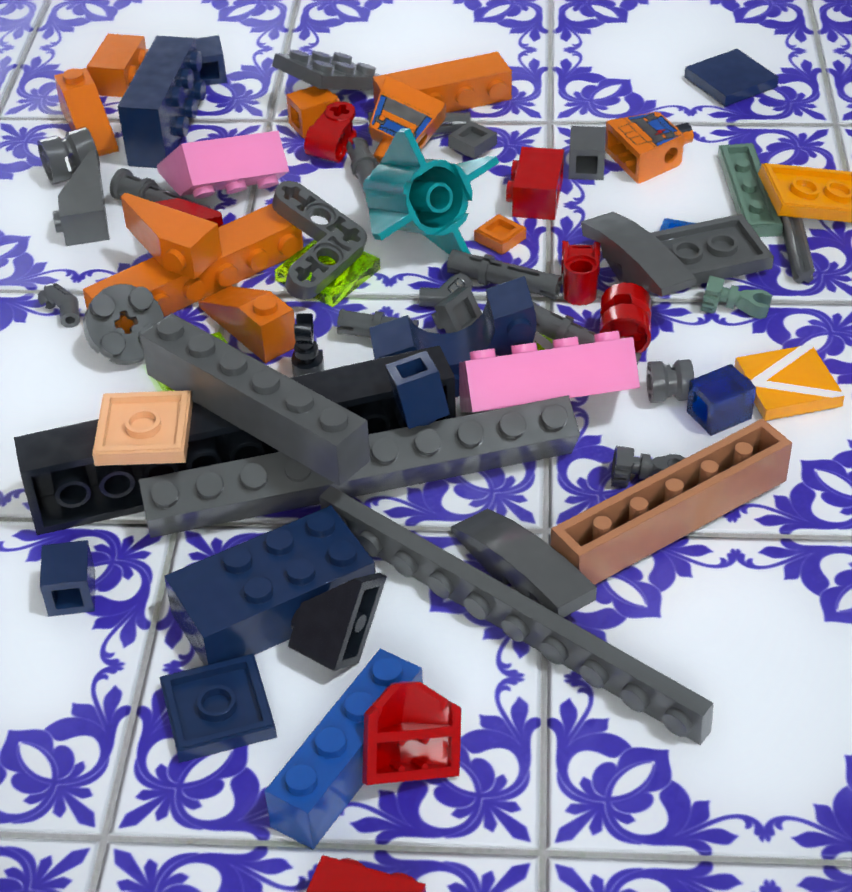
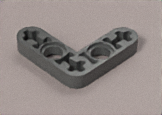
M283 181L277 185L272 202L274 210L317 241L312 248L290 266L285 287L287 292L297 299H312L362 255L367 241V234L360 225L303 185L294 181ZM321 216L328 221V224H317L310 217ZM329 256L335 260L336 264L325 265L317 257ZM311 271L313 274L311 280L309 281L306 278L309 276Z

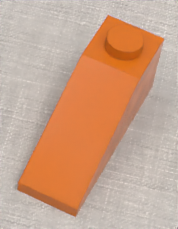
M71 68L64 73L54 75L60 108L71 131L86 127L94 140L99 156L118 152L117 141L96 85L87 68Z
M126 192L121 195L126 227L164 269L196 279L222 255L217 223Z
M229 286L198 301L200 309L264 363L294 349L296 343L294 310L271 291Z

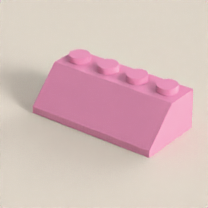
M619 331L594 334L595 343L579 345L578 337L553 340V349L537 351V344L535 342L511 346V355L496 357L495 348L469 352L470 360L459 362L460 411L479 412L568 395L569 398L640 388L633 337L620 339Z

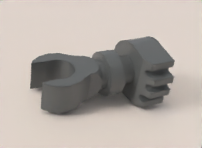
M616 446L612 462L611 486L626 488L629 485L631 474H637L638 479L645 480L648 476H652L685 459V457L669 454L651 459L650 454L641 453L640 457H634V448Z

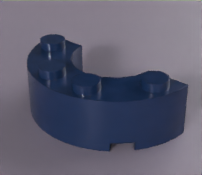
M525 276L487 288V302L483 313L472 325L458 332L446 334L427 332L416 326L408 315L370 327L374 359L440 345L455 376V398L460 396L459 362L469 361V352L495 348L497 357L511 355V346L533 343L537 320Z

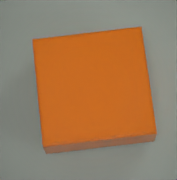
M500 214L474 230V241L501 255L526 239V227Z

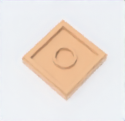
M191 391L103 394L92 453L95 466L186 463L193 406Z

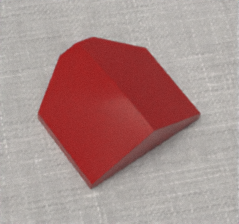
M419 681L391 683L364 713L362 783L365 785L459 776L462 708Z

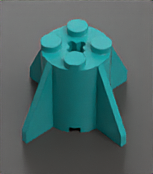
M402 128L397 131L380 164L363 183V190L366 194V202L369 209L371 233L374 239L382 241L397 230L422 234L449 255L453 249L470 254L458 229L466 221L469 214L465 212L468 208V201H472L473 196L470 182L499 163L497 157L486 156L458 164L449 163L446 160L425 159L411 129Z

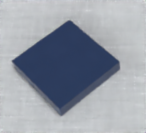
M738 48L686 66L684 75L685 78L723 106H728L774 89L778 86L779 78Z
M254 653L159 677L179 763L277 738L276 727Z

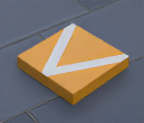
M812 344L735 358L734 369L765 421L843 406L845 395Z

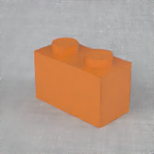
M110 33L106 35L86 66L96 85L99 96H124L149 50L146 49L144 36Z

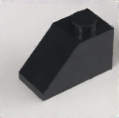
M379 572L354 578L302 602L291 621L293 631L288 647L332 671L358 664L387 576Z

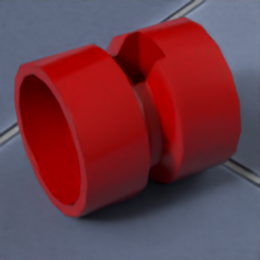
M624 282L612 285L605 290L601 297L599 333L619 331L620 339L633 337L636 353L641 354L651 343L652 299L648 291L637 284Z

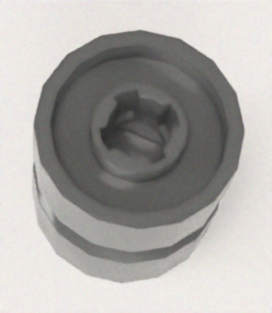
M86 127L66 132L63 139L58 135H54L37 142L43 168L52 184L69 180L87 153L95 150L97 152L94 140ZM97 152V158H98V163H99V168H100V160H99V155H98V152Z

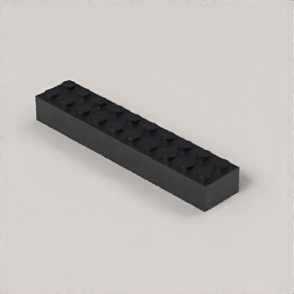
M440 345L290 377L366 419L368 422V434L407 427L397 408L385 365L427 351L439 371L450 415L439 418L436 421L456 417L455 376ZM194 401L186 463L95 466L92 453L99 419L14 437L19 471L37 535L145 511L139 479L280 452Z

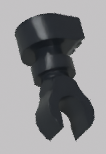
M298 313L296 314L297 324H294L296 343L291 358L294 377L324 370L323 350H318V344L314 341L313 314Z

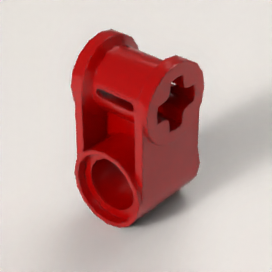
M339 101L331 103L325 108L314 125L309 127L304 141L306 155L337 163L344 159L347 153V143L350 141L353 145L352 139L357 137L356 130L353 128V119L356 113L355 107L352 104Z
M562 241L561 274H563V298L573 305L590 304L597 298L598 275L600 272V243L594 241L593 245H570L568 241Z

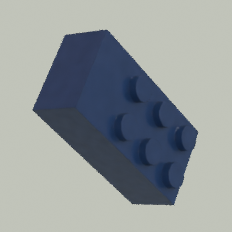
M156 35L118 105V113L128 166L157 168L156 165L180 145L182 138L187 136L189 124L192 118H196L198 105L206 96V84L200 77L202 54L200 51H197L195 38Z
M330 505L167 574L164 578L171 613L205 666L253 653L256 655L289 640L293 631L291 628L292 618L302 602L354 578L375 574L376 571L374 560Z

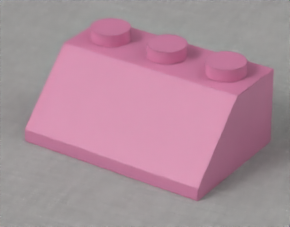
M279 131L182 143L156 165L158 173L179 196L193 194L194 199L206 198L214 195L215 191L224 189L227 194L238 193L246 190L247 186L256 184L258 189L270 188L279 184L278 179L289 172Z

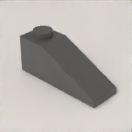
M96 150L87 153L58 195L59 210L53 211V220L56 233L63 232L66 246L110 240L102 178Z

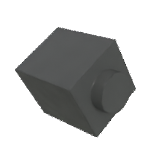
M571 126L568 179L604 180L606 127Z

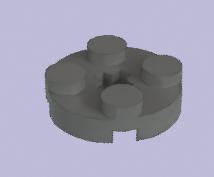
M117 284L103 289L90 302L83 318V330L88 344L97 354L100 352L113 363L130 365L145 359L140 335L164 319V315L160 305L147 288L135 287L129 284ZM120 315H125L127 319L133 321L134 325L130 328V334H125L123 328L115 327L114 322L120 319Z

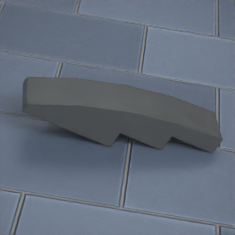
M614 211L581 221L583 236L601 243L603 258L621 265L623 280L642 286L644 289L662 297L697 285L696 277L679 258L653 234L634 221Z
M487 508L451 526V533L494 579L505 585L510 583L519 593L533 601L538 599L544 607L564 618L596 600L597 587L540 537L515 521Z

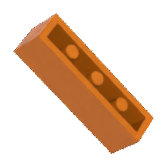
M498 51L373 77L374 106H376L386 76L446 103V113L512 100V70Z

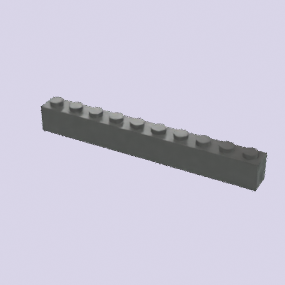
M568 395L435 421L429 425L417 426L411 429L404 427L368 434L370 462L341 486L282 452L139 479L150 538L317 505L320 504L319 496L330 486L350 497H357L571 454L578 441L580 432Z

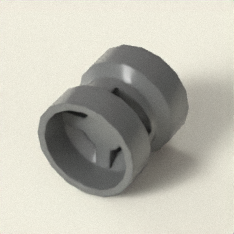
M690 359L677 360L672 367L665 365L662 361L647 363L646 382L650 403L664 402L667 397H672V395L679 401L693 400L695 381L693 365Z

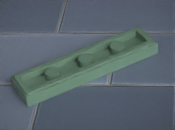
M754 144L720 145L718 148V159L737 215L743 214L759 237L782 236L783 224L781 218L777 215L758 175L761 163Z

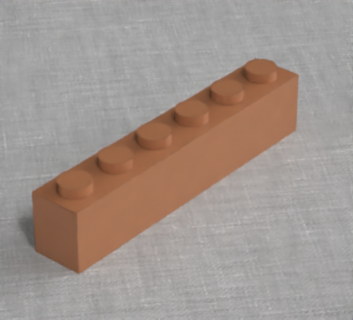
M762 418L551 528V547L564 556L596 585L785 482L792 442Z

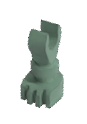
M712 275L709 276L700 308L701 311L713 314L717 310L718 303L723 302L726 303V308L733 309L734 306H737L738 309L753 318L763 319L767 317L773 297L769 292L760 289L738 291L739 287L731 285V288L723 287L725 279Z

